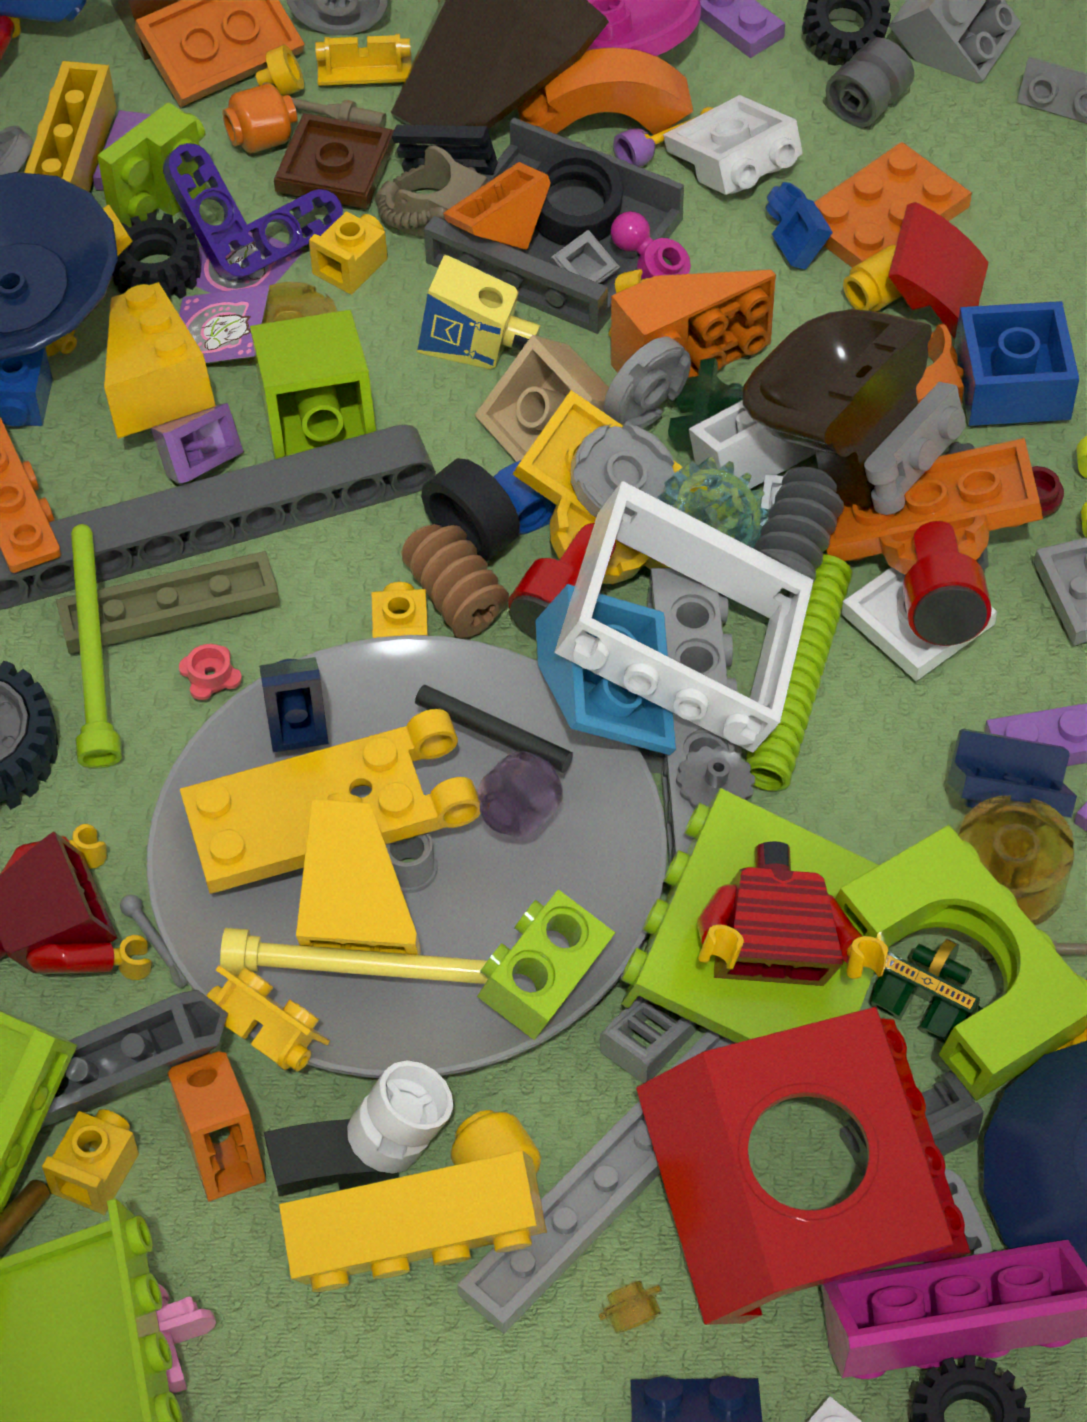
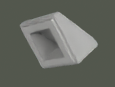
M589 230L554 254L548 262L600 284L620 269V266Z

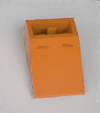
M772 270L658 275L612 295L611 366L618 373L625 362L641 347L654 339L665 336L680 343L690 355L691 366L685 384L704 375L714 374L721 367L746 355L758 353L765 346L771 344L776 274Z

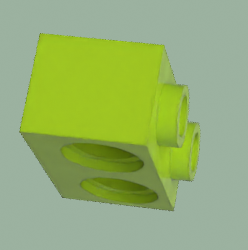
M559 889L545 906L536 899L514 927V929L522 934L520 939L512 949L501 943L480 970L489 979L477 997L533 1040L537 1038L616 933ZM546 931L561 933L567 939L570 948H561L553 944L548 938ZM513 974H523L529 977L535 984L536 992H527L520 989L514 982Z

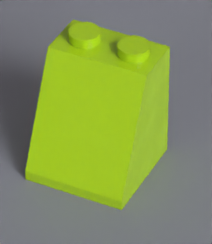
M351 309L250 326L256 369L274 459L376 431L369 370Z

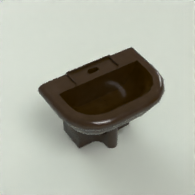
M858 309L829 312L808 320L792 331L754 369L743 386V407L753 421L763 425L773 436L786 442L815 449L819 470H823L832 477L837 485L836 493L842 501L869 508L873 504L871 492L875 486L867 480L864 463L918 405L916 386L922 379L927 366L928 342L932 334L931 325L876 311Z

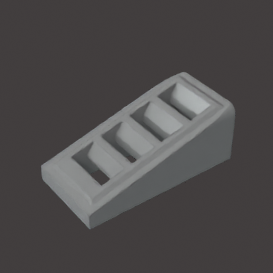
M640 996L633 1002L630 1008L623 1010L601 1032L600 1052L639 1081L645 1083L653 1079L701 1025L684 1017L676 1022L658 1009L660 1005ZM650 1018L667 1031L661 1035L647 1025L645 1021ZM637 1032L652 1044L646 1048L631 1036Z

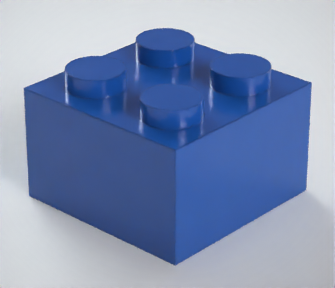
M1062 301L960 307L954 348L958 357V366L963 368L964 371L961 380L964 385L963 398L969 426L1071 420L1079 384V375Z

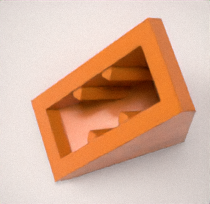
M518 162L445 211L443 215L447 222L475 236L527 250L551 184L549 176Z

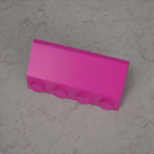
M1069 1240L858 1274L822 1284L829 1351L842 1378L873 1379L882 1376L888 1370L912 1366L924 1369H931L933 1366L937 1368L942 1366L943 1360L951 1357L959 1359L964 1358V1355H972L983 1358H997L1006 1355L1012 1349L1036 1345L1049 1348L1061 1347L1069 1344L1072 1339L1087 1337V1266Z

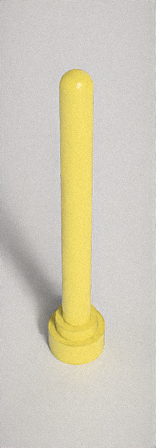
M225 928L221 942L220 966L237 976L243 967L248 968L252 972H258L259 966L475 984H485L489 979L480 972L488 960L262 943L261 936H250L249 929Z

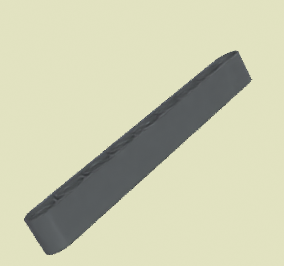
M404 424L49 522V525L60 547L61 556L59 558L12 573L9 571L0 550V610L75 590L71 532L79 524L89 526L93 532L97 583L411 495L422 491V486L435 476L436 471L418 430L411 425Z

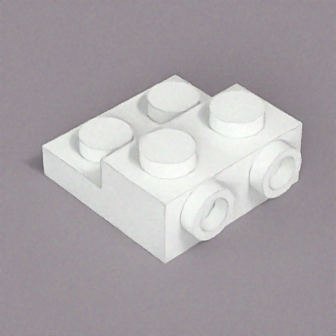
M741 95L663 134L667 152L694 164L698 182L725 195L751 188L756 184L759 177L766 173H774L782 168L792 166L798 156L803 154L796 119Z

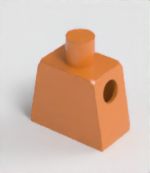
M220 1051L212 1054L208 1052L200 1058L171 1067L167 1074L176 1108L208 1202L266 1182L250 1112L227 1054ZM228 1126L230 1131L228 1138L221 1143H212L209 1133Z

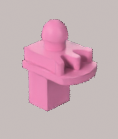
M158 1284L162 1296V1308L156 1311L159 1331L165 1336L172 1355V1368L166 1370L169 1391L174 1394L187 1389L174 1344L207 1334L215 1327L216 1319L211 1310L198 1309L197 1303L193 1302L191 1296L168 1304L170 1300L169 1294L162 1285Z

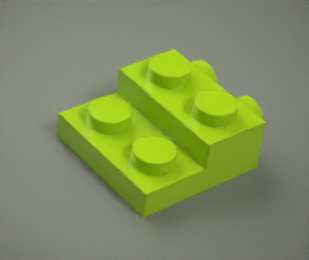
M167 102L97 155L106 205H110L121 223L131 227L130 218L139 216L142 222L147 219V213H152L158 208L167 214H171L172 217L182 210L166 182L163 164L166 157L179 145L191 143L200 146L199 141L205 138L206 132L196 116L191 113H185ZM181 156L182 163L177 167V170L181 176L189 174L194 180L197 187L188 192L191 198L194 199L206 189V184L198 186L193 176V173L198 169L197 163L194 160L186 162Z

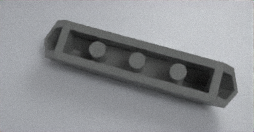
M197 989L178 993L68 1040L77 1044V1047L40 1129L77 1114L78 1111H84L167 1075L171 1067L207 1054L218 1046L228 1013Z

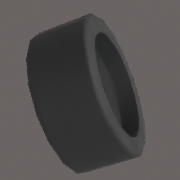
M579 148L560 150L543 159L536 170L549 176L550 187L561 181L573 179L586 181L600 189L605 196V203L603 208L592 214L575 216L565 214L554 208L546 195L536 223L539 231L545 237L562 245H568L587 230L593 234L598 242L609 236L613 221L620 215L624 193L620 172L611 161L595 151Z
M455 459L422 486L421 498L431 523L441 525V527L450 525L460 526L467 534V540L471 541L477 548V555H481L486 562L519 536L520 522L510 497L490 473L469 459Z

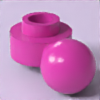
M629 211L615 218L611 225V238L618 248L629 252L636 251L640 255L637 261V269H642L643 271L641 279L658 275L689 274L691 264L686 250L672 239L659 238L653 241L650 237L649 223L644 216L637 212ZM663 257L668 259L672 265L667 264Z

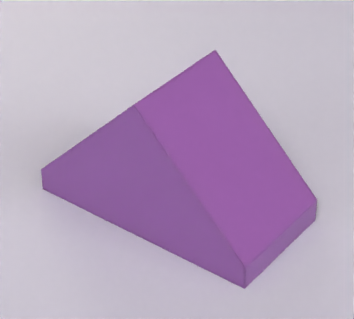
M228 403L220 404L216 407L151 428L166 476L178 483L188 482L244 452Z

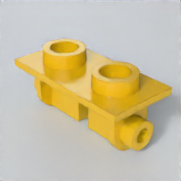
M400 34L367 36V47L363 48L358 47V37H325L324 42H315L318 86L405 82L411 68L410 38H401Z
M218 965L216 971L226 977L228 981L223 988L220 986L212 988L207 997L228 1013L224 1026L246 1040L257 1022L261 1023L263 1027L251 1045L276 1062L283 1070L293 1068L295 1071H300L306 1066L311 1057V1051L307 1047L312 1039L325 1045L329 1044V1039L313 1029L320 1020L314 1014L291 999L282 1007L268 997L273 986L248 968L243 967L237 976Z

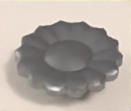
M704 746L698 752H689L686 760L679 763V774L676 777V784L681 788V797L689 800L691 806L695 808L699 802L708 806L720 788L745 800L750 799L754 791L752 786L755 784V776L750 773V764L741 761L738 753L728 752L724 747L711 749L708 746Z

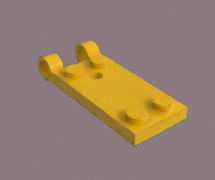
M441 709L426 710L411 718L407 726L180 788L183 805L209 894L304 868L312 799L327 800L330 794H351V790L356 787H370L372 789L371 793L366 797H362L363 802L371 803L385 845L446 827H461L477 819L482 812V804L474 782L467 777L447 779L436 785L430 794L424 795L413 765V761L442 757L456 747L458 738L449 714Z

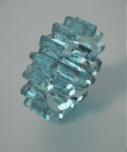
M708 457L700 465H697L694 460L687 463L679 472L677 471L665 481L664 485L667 489L657 497V499L753 549L761 536L762 525L760 523L768 518L769 509L759 508L757 501L765 495L763 489L751 491L747 486L751 480V474L747 472L739 478L733 475L734 463L731 461L717 469L713 457ZM694 487H707V490L699 488L694 493L690 491Z

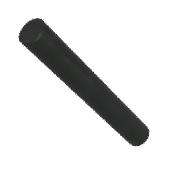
M426 684L419 689L416 695V705L426 710H444L449 714L452 722L564 773L571 764L573 752Z

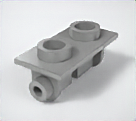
M1029 56L1017 102L1087 123V73Z

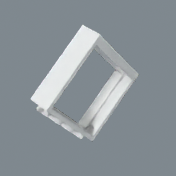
M621 481L597 514L554 653L753 753L780 723L814 580L636 487ZM625 506L635 511L632 517L623 513ZM615 539L770 618L750 698L592 618ZM781 588L790 591L787 596L778 593ZM585 632H588V633H590V634L596 636L597 638H595V637H593V636H591V635H589V634H587V633H585Z

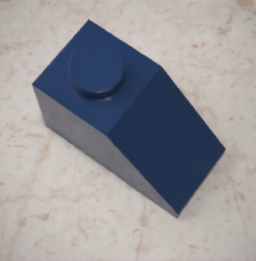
M316 657L299 660L284 659L277 663L260 665L273 753L329 744L321 679Z

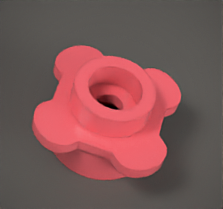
M203 644L194 648L187 657L180 661L179 672L182 676L188 677L191 683L190 694L193 698L206 700L212 694L218 693L224 688L235 689L240 685L242 681L241 672L232 667L228 648L216 644ZM208 672H215L214 674L206 675Z

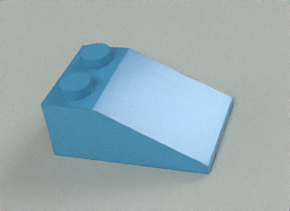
M567 584L535 622L538 666L570 728L671 755L676 750L673 712L554 653L575 586ZM599 593L592 615L593 619L668 657L664 612ZM585 632V633H587V634H589V635H591V636L597 638L596 636H594V635H592V634H590V633H588V632Z

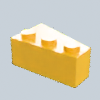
M159 282L151 285H137L128 289L126 293L111 297L104 389L117 439L216 407L204 354Z

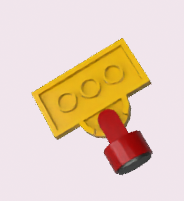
M570 390L512 474L556 504L550 520V541L559 560L551 558L535 560L508 599V606L514 621L525 633L535 640V620L567 584L576 585L596 517L591 515L577 499L571 483V461L583 439L598 427L610 425V427L623 426L572 390ZM674 461L672 468L674 479L677 476V489L669 505L729 536L746 510ZM615 539L602 584H615L630 579L644 566L650 570L651 568L670 567Z

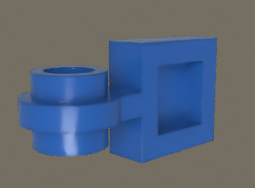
M783 182L780 187H773L767 196L769 203L766 205V210L774 219L780 222L773 231L772 236L790 265L806 270L833 231L814 201L807 199L805 194L795 185Z

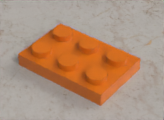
M180 0L137 19L134 27L180 107L268 68L266 52L287 45L294 56L303 52L305 46L279 0Z
M900 142L814 202L833 231L823 246L853 268L889 245H897L907 204L917 202L950 221L970 207L972 192L906 144Z

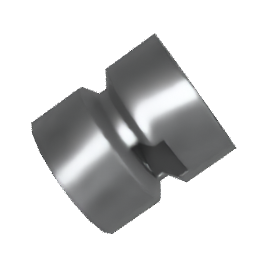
M877 37L870 39L854 54L850 61L846 62L828 80L825 90L827 100L833 111L845 122L857 127L870 126L887 109L888 104L893 103L913 83L915 74L913 65L906 52L898 44L885 38Z

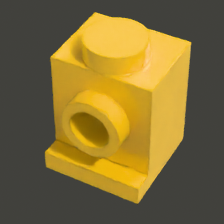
M346 211L321 236L314 234L309 239L312 274L350 295L387 260L384 228L370 214H363L359 218Z
M393 582L385 586L383 591L371 592L372 638L404 635L428 636L426 589H415L406 582Z
M106 1109L98 1110L95 1117L78 1111L52 1157L47 1156L42 1165L51 1194L105 1215L108 1210L107 1201L114 1199L139 1155L133 1132L129 1131V1123L120 1115ZM90 1147L97 1149L93 1152H88Z

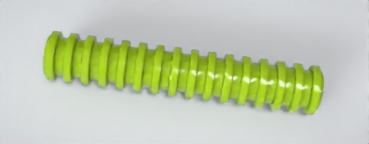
M823 554L822 564L815 569L816 579L812 585L780 723L753 753L747 751L745 762L750 764V773L755 776V784L753 786L763 790L780 791L786 789L792 780V772L796 767V758L799 756L800 745L804 740V731L808 727V717L812 713L817 689L820 686L821 676L824 673L825 663L828 660L829 649L832 646L833 636L836 633L837 623L840 620L843 601L847 596L848 587L852 580L853 572L850 566L844 560L835 556Z

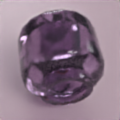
M526 751L513 752L503 758L481 780L477 789L480 813L483 820L494 831L512 837H526L537 831L558 810L563 800V787L559 776L553 766L540 756Z

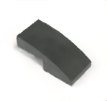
M350 1119L307 1123L264 1132L279 1197L338 1182L339 1190H345L399 1178V1172L393 1174L380 1172L362 1162L354 1153L348 1141L347 1126Z

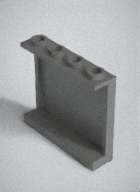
M514 117L510 121V145L497 160L498 164L494 174L485 175L488 182L518 162L536 169L543 159L557 151L573 148L595 151L609 159L620 172L624 187L620 214L632 211L644 216L649 223L650 237L653 241L659 238L669 239L683 220L684 184L587 147L582 143L559 136L539 126H534ZM575 179L557 183L550 187L547 194L548 201L554 208L565 214L575 216L592 214L603 208L605 203V196L599 188L589 182ZM433 216L424 228L427 264L439 268L444 255L455 258L514 286L519 292L517 301L596 334L601 331L611 317V296L616 294L615 280L617 276L624 272L638 270L637 261L640 255L636 251L629 252L618 248L611 238V233L606 238L600 240L599 243L620 266V269L600 284L548 263L554 254L567 245L558 244L545 237L536 226L527 250L475 236L436 216Z

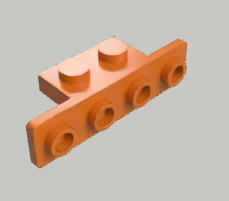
M0 417V550L9 571L16 573L59 558L61 551L49 525V522L55 521L49 503L45 497L37 498L34 491L39 490L32 466L28 460L20 461Z

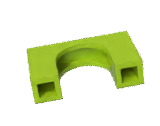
M949 824L840 888L836 901L862 936L878 938L889 947L909 934L921 929L934 927L948 928L971 936L980 942L995 958L1003 977L1004 995L954 1026L939 1052L940 1057L976 1101L1031 1067L1043 1055L1056 1051L1086 1030L1087 981L1073 972L1056 952L1050 937L1044 931L1035 927L1018 907L1012 892L1006 886L996 881L980 862L974 847L967 841L962 840Z

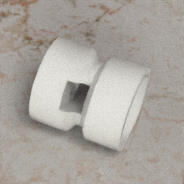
M406 1060L396 1062L388 1067L374 1084L369 1095L364 1098L353 1113L347 1126L348 1141L354 1153L364 1164L377 1171L392 1174L406 1171L418 1160L428 1147L430 1140L438 1134L451 1115L453 1098L446 1081L434 1069L419 1062Z

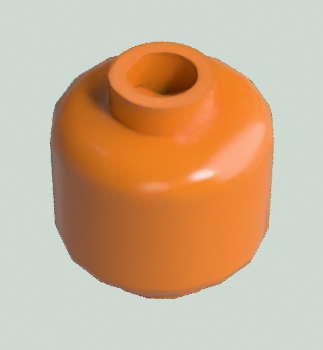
M263 84L234 93L229 98L228 108L223 109L222 112L226 132L231 143L234 146L240 145L248 153H255L288 142L291 135V124L297 122V112L292 98L289 95L282 96L279 90L272 84Z

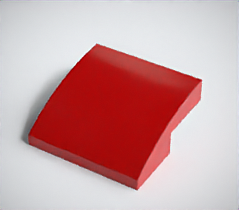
M913 202L907 204L888 277L912 310L931 306L955 339L960 307L979 306L989 262L973 242L957 227L931 209Z

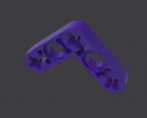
M191 143L179 145L166 157L163 164L166 182L213 268L221 277L227 280L237 281L244 279L307 246L309 239L314 234L321 236L343 215L341 202L335 194L328 190L318 189L247 224L210 155L204 148ZM181 156L186 162L194 160L197 163L198 169L193 173V176L198 186H202L207 181L211 187L203 190L194 199L188 193L197 187L194 180L189 174L181 176L177 170V167L182 163ZM203 200H215L223 207L224 220L222 224L214 226L204 222L199 212L200 204ZM313 204L317 208L326 207L328 215L323 218L324 224L318 219L301 228L297 219L311 212L314 209ZM279 222L287 228L290 236L286 247L276 248L267 241L265 230L268 223ZM254 241L255 247L258 250L241 261L243 269L238 263L230 265L227 262L225 256L231 252L229 245L236 251Z

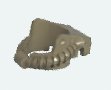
M429 146L425 150V165H419L416 169L412 168L409 172L405 171L401 174V177L397 176L394 178L393 182L386 181L374 199L378 204L379 216L384 223L410 235L424 236V228L433 216L445 220L443 215L445 211L487 184L488 180L486 176L477 173L475 168L465 167L455 162L444 149L438 146ZM420 188L439 189V191L431 194L411 192Z

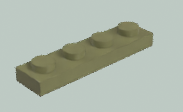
M266 551L97 590L102 646L280 605L277 586ZM76 595L55 599L68 653L80 652Z

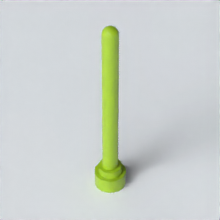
M79 524L72 529L71 541L85 725L81 727V734L75 740L77 762L81 766L103 768L113 766L121 761L120 735L114 731V726L108 723L93 532L89 526Z

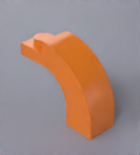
M599 48L587 50L577 62L518 107L519 119L557 134L574 121L587 115L614 112L635 119L655 135L692 113L693 107L686 77L666 61L652 54L634 49Z

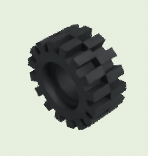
M808 0L802 25L803 35L807 34L805 43L808 48L816 45L814 55L819 59L825 53L829 54L828 64L836 66L838 58H843L845 64L870 39L877 37L885 38L891 19V13H888L890 8L889 0ZM839 8L853 10L863 18L864 26L855 32L839 30L830 23L829 14Z
M147 213V221L141 222L139 216L130 218L131 227L122 223L132 242L118 255V261L112 275L114 284L118 286V291L121 294L126 293L128 289L137 285H151L159 282L171 301L170 295L175 294L181 299L186 296L185 287L191 290L197 285L196 278L201 276V262L195 232L192 227L187 228L186 221L179 218L173 223L172 215L164 213L162 220H157L156 213ZM151 255L170 256L168 259L158 263L140 262V260Z
M964 1355L962 1365L956 1366L954 1358L951 1357L943 1360L939 1372L934 1366L926 1372L923 1384L919 1382L915 1391L909 1422H945V1410L952 1403L963 1399L973 1400L984 1405L991 1413L994 1422H1030L1031 1417L1030 1407H1024L1027 1399L1023 1386L1016 1390L1013 1388L1016 1377L1008 1369L1000 1377L995 1373L997 1362L987 1358L984 1368L976 1367V1356Z

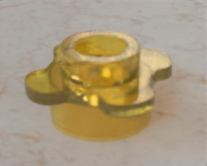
M637 1281L608 1294L607 1299L610 1306L603 1309L604 1312L598 1315L600 1321L610 1319L615 1333L620 1334L657 1318L662 1314L656 1301V1295L662 1292L660 1285L645 1290L642 1282Z

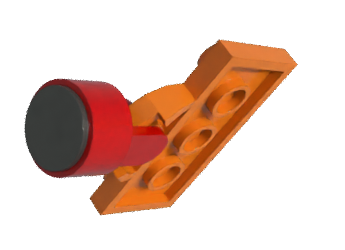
M1025 438L939 456L931 468L925 471L904 494L905 506L894 514H880L875 511L873 504L866 508L843 501V513L836 518V530L829 535L830 545L826 549L827 555L838 557L844 561H857L868 556L883 553L889 566L905 574L903 594L908 622L917 637L930 644L940 646L957 645L973 639L987 626L992 612L985 574L980 564L976 561L988 545L989 531L1005 527H1017L1024 523L1043 519Z

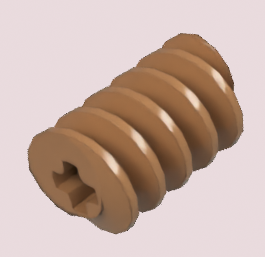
M436 524L423 526L412 532L405 541L401 550L402 561L411 569L412 575L421 583L422 589H426V594L432 599V604L442 613V618L453 629V634L457 638H470L481 633L505 608L509 599L508 591L502 585H498V577L492 570H487V562L481 555H477V548L471 541L467 540V534L460 526L450 525L441 527V525Z

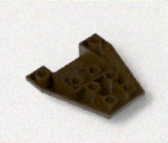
M441 0L391 114L407 125L487 126L489 130L577 62L609 21L606 16L587 0Z

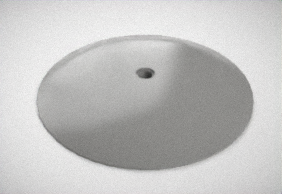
M404 635L348 642L299 658L316 657L321 679L329 744L273 753L261 678L228 700L209 717L189 740L171 768L160 791L152 816L147 845V881L151 907L160 936L174 964L193 990L198 989L205 996L215 986L223 988L228 981L226 977L216 971L218 965L220 966L221 942L225 928L249 929L250 936H261L262 943L299 945L296 938L304 868L209 894L183 805L180 788L407 726L411 718L420 712L426 711V709L415 704L416 695L424 684L573 752L570 766L562 773L452 722L458 738L456 747L442 757L413 761V765L424 795L430 794L436 785L454 777H467L474 782L476 791L479 789L480 794L482 793V796L479 797L482 804L481 814L471 823L461 827H446L386 844L417 932L421 955L488 960L501 943L512 949L522 936L514 927L535 899L545 906L558 889L616 932L535 1040L530 1038L477 997L485 984L259 966L258 972L254 973L273 986L268 997L282 1007L291 999L320 1019L313 1029L329 1039L330 1042L328 1045L312 1039L307 1047L311 1051V1057L307 1065L336 1073L366 1078H380L382 1073L392 1064L406 1060L423 1063L434 1069L440 1076L470 1071L506 1060L538 1046L569 1027L593 1008L618 982L636 947L640 949L648 935L642 928L657 898L661 899L664 885L663 880L666 874L667 855L664 812L655 781L637 746L570 728L538 666V661L505 648L446 636ZM489 779L492 783L494 796H492L488 791ZM493 779H494V781L496 782V784L499 785V793H498V794H497V786L494 784ZM359 786L352 789L351 794L362 798L369 795L372 789L368 786ZM405 858H415V859H417V860L412 861V862H401V861H400V860L405 859ZM546 931L548 938L553 944L561 948H570L567 939L561 933ZM513 974L514 982L520 989L527 992H536L535 984L529 977L523 974ZM257 1022L248 1037L254 1040L263 1025Z

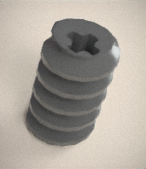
M812 467L789 469L783 476L782 486L775 495V503L768 512V520L762 526L761 536L755 543L754 549L815 581V569L823 562V552L830 545L829 535L836 530V518L844 510V502L836 493L837 485L832 477L823 470Z

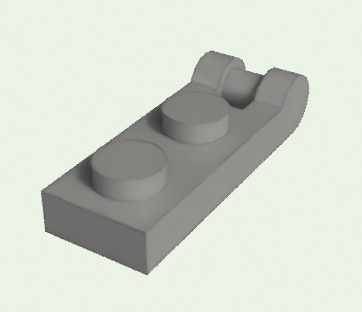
M939 381L865 461L864 467L867 480L875 486L871 492V497L876 512L888 515L900 511L905 506L904 494L925 471L931 468L935 460L966 428L965 414L961 407L957 385Z

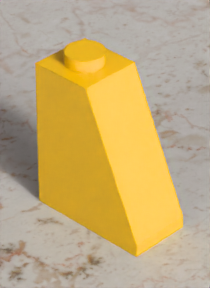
M346 793L330 794L327 800L312 799L296 938L299 945L421 955L417 932L371 803L363 802L362 798Z

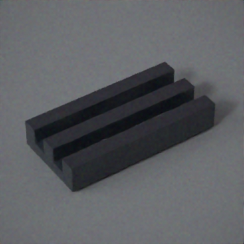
M396 124L392 134L393 142L399 143L397 148L399 158H404L402 162L404 172H409L412 168L416 169L419 165H425V150L429 146H438L444 149L455 162L465 167H473L479 174H494L498 164L487 126Z

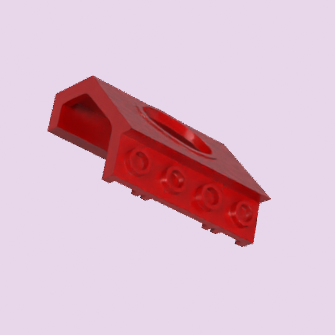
M877 1007L707 1050L636 1087L705 1325L746 1323L763 1315L760 1306L781 1296L894 1264L936 1262L960 1258L971 1253L964 1233L965 1222L963 1215L954 1203L944 1173V1157L935 1145L925 1115L926 1103L922 1093L916 1087L906 1057L907 1046L905 1039L897 1029L894 1019L880 1018ZM796 1097L821 1098L844 1109L859 1125L867 1145V1169L858 1188L844 1201L820 1210L796 1209L782 1204L771 1197L755 1178L748 1154L751 1132L757 1121L768 1109L784 1100Z

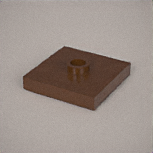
M303 113L274 177L275 192L303 196L318 189L328 190L335 194L343 205L368 209L395 144L392 139L394 130Z

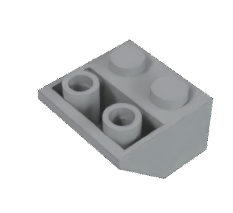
M906 0L889 24V27L916 62L978 83L985 79L1021 25V22L1005 0Z

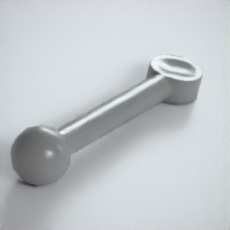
M127 895L122 898L120 902L121 912L135 920L169 967L174 983L179 988L188 985V982L174 964L161 936L142 912L143 904L141 899L136 895Z

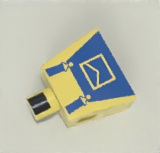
M444 255L428 290L417 352L492 369L497 366L505 346L521 351L532 335H539L541 325L514 316L519 294L514 286L455 258Z

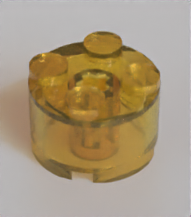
M1012 795L992 797L979 803L968 812L958 836L974 847L980 862L999 884L1006 886L1012 892L1018 907L1035 926L1049 919L1059 909L1064 900L1074 860L1073 832L1064 817L1045 802L1032 798L1030 803L1011 801Z

